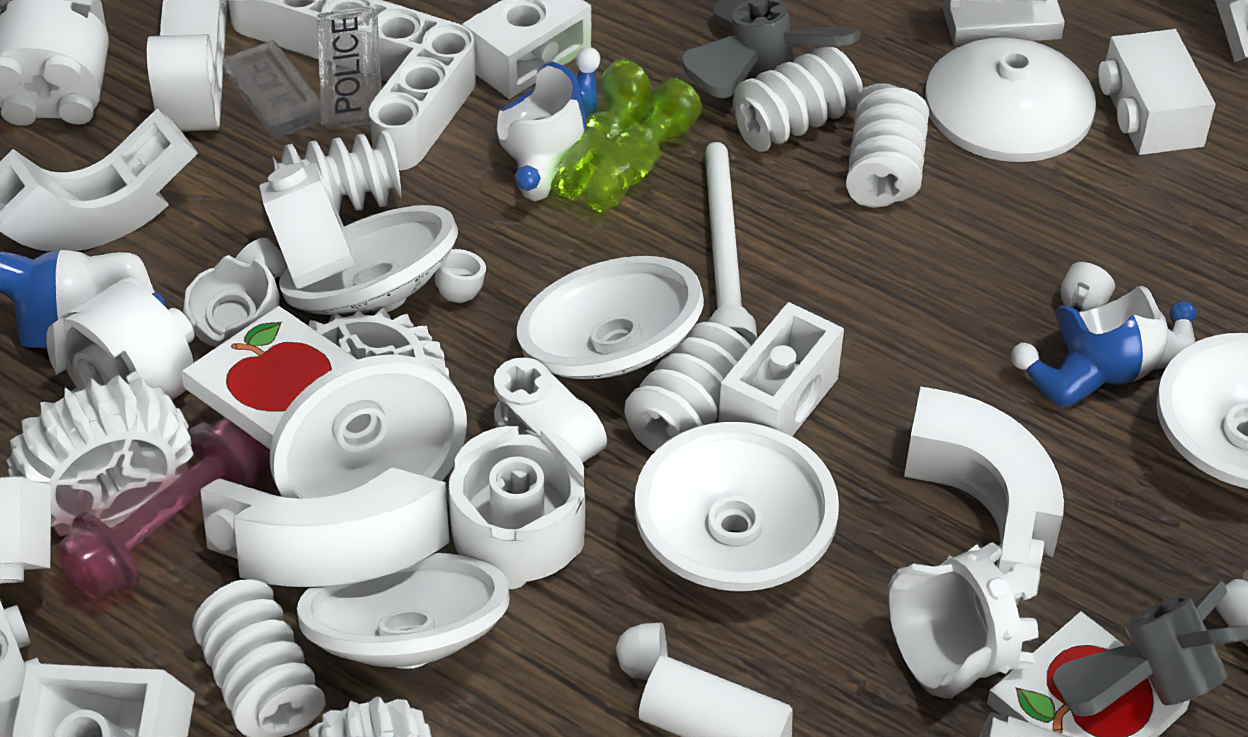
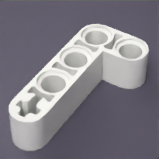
M163 0L160 36L148 37L147 66L154 109L158 108L171 118L181 132L219 130L227 0Z

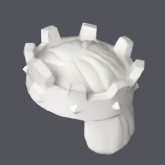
M992 542L981 549L976 544L967 552L956 557L949 555L947 560L939 566L912 564L898 569L892 576L887 589L891 624L905 663L918 683L930 694L947 699L964 691L980 677L986 678L998 672L1007 674L1008 670L1031 668L1035 663L1033 654L1022 652L1021 648L1022 642L1038 638L1037 621L1034 618H1019L1015 599L1023 597L1024 600H1027L1037 595L1040 571L1022 562H1018L1011 566L1010 572L1003 574L994 564L1003 556L1001 547Z

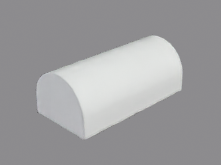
M660 656L645 686L639 707V719L681 737H792L793 708H791V705L667 656Z

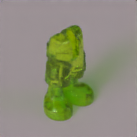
M625 59L615 60L607 67L601 78V89L608 105V112L592 113L587 118L584 133L561 161L551 183V189L555 194L572 201L579 199L585 191L584 199L586 206L601 213L616 206L631 185L635 186L645 178V175L660 159L662 152L659 145L667 139L675 138L688 131L695 124L702 110V104L696 91L680 79H666L652 96L651 85L645 72L634 62Z

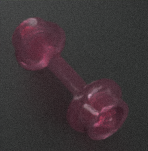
M224 416L212 424L206 422L195 424L190 429L189 436L191 439L190 446L198 463L111 530L99 518L87 512L80 513L73 518V530L55 548L57 559L68 575V581L73 582L83 593L96 601L103 600L119 588L124 590L135 588L141 578L138 567L129 550L201 494V488L218 478L255 489V479L270 465V455L266 446Z

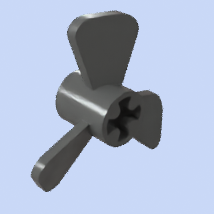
M718 0L713 8L715 23L734 32V35L686 50L682 56L684 72L692 81L712 96L727 98L734 94L740 82L751 78L756 79L760 73L769 70L774 71L778 65L793 62L795 60L793 44L850 45L856 43L861 38L860 28L856 26L791 29L788 6L782 0Z
M1222 579L1195 603H1193L1189 595H1181L1152 605L1131 617L1124 624L1132 642L1131 644L1079 658L1060 666L1054 673L1053 680L1070 711L1078 716L1094 715L1147 677H1149L1163 705H1174L1194 699L1224 682L1228 677V673L1214 645L1248 641V625L1206 630L1203 620L1228 592Z

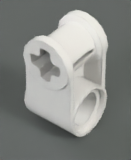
M527 357L514 358L504 362L497 369L494 375V391L500 401L494 410L496 428L519 426V434L540 436V429L554 433L567 441L575 449L582 463L606 448L607 436L598 416L586 403L578 400L552 375L544 364Z

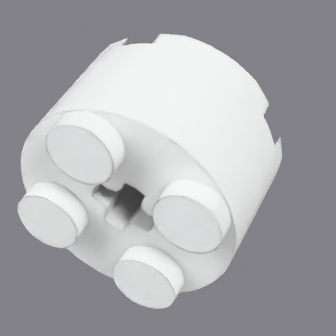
M13 0L7 4L6 11L0 15L1 116L6 121L18 126H27L32 124L36 118H62L68 123L80 125L92 119L94 109L100 100L109 45L107 30L98 17L90 11L88 12V18L72 11V2L68 0Z
M125 277L54 322L48 328L46 344L49 359L56 375L67 370L77 388L71 391L73 393L85 389L91 378L100 386H104L113 377L119 375L127 384L143 378L149 387H161L165 395H168L173 400L187 390L183 387L182 370L193 364L188 343L194 339V330L188 318L176 308L167 310L156 297L144 289L137 279Z
M503 426L477 435L459 450L454 459L455 467L449 478L451 532L454 546L459 555L477 558L492 564L506 576L509 589H516L523 586L527 581L541 579L559 571L582 551L585 535L584 466L578 453L567 441L554 433L540 429V436L519 434V426Z

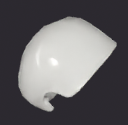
M227 255L222 258L215 268H209L199 273L186 288L183 313L190 321L195 335L201 341L213 347H218L279 306L280 296L275 279L262 259L255 257L252 263H246Z

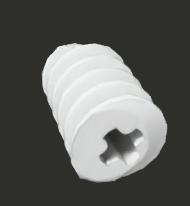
M822 46L814 49L811 54L807 53L796 57L793 62L778 65L774 71L769 70L760 73L756 79L751 78L740 82L734 91V116L743 139L753 149L764 152L768 151L771 141L776 145L787 142L790 133L794 136L805 134L809 125L813 128L820 127L825 124L827 117L837 119L843 116L846 109L850 111L856 110L858 96L863 90V85L855 66L844 53L832 46Z
M877 83L864 87L859 94L846 182L850 197L859 205L872 208L885 207L896 201H903L914 196L921 188L929 108L926 101L917 93L891 84Z
M388 131L379 132L376 149L374 150L365 135L360 134L355 136L352 153L348 152L339 137L332 139L328 156L324 155L317 141L308 142L304 160H301L293 144L284 146L281 163H277L273 157L275 171L294 163H301L305 167L316 162L338 213L342 196L348 195L355 210H363L366 192H372L379 207L386 206L389 189L395 188L400 199H402L395 145Z
M701 322L695 324L688 335L669 352L668 356H665L659 362L655 370L650 372L643 380L640 387L636 388L625 402V416L628 426L635 437L648 449L655 452L676 435L698 426L714 423L719 413L721 381L751 345L737 332L719 323Z
M253 579L234 581L219 588L209 596L195 613L192 628L197 643L202 646L206 663L212 668L214 680L222 689L224 702L232 711L236 728L246 737H283L293 734L313 722L326 705L323 691L314 685V673L310 667L304 664V653L301 647L294 643L291 626L283 621V610L274 601L273 590L265 582Z

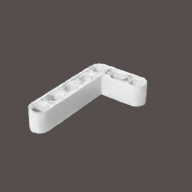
M228 0L231 25L236 32L354 71L356 70V59H359L360 73L388 81L369 107L372 149H376L379 132L388 131L395 145L399 170H407L414 167L424 158L475 87L474 37L468 28L460 24L383 0ZM354 17H358V30L332 33L331 20H335V30L343 29V18H346V28L355 27ZM351 34L358 38V46L351 52L340 53L333 48V41L338 36H340V39L336 42V47L342 50L350 49L355 45V40L351 38ZM359 53L358 57L333 60L334 56Z

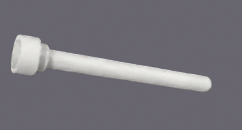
M713 142L705 150L717 310H715L708 322L719 323L731 328L745 338L752 346L757 340V330L754 318L742 307L728 150L724 144Z

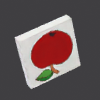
M277 306L182 370L183 387L270 449L276 427L295 398L310 384L329 371L358 359L280 306Z
M1081 611L1032 653L1035 663L1031 668L1012 670L990 689L987 704L1000 715L1010 716L1070 737H1158L1187 710L1190 700L1174 705H1163L1149 677H1147L1100 712L1090 716L1073 714L1054 683L1053 676L1056 670L1067 662L1124 646L1123 643Z

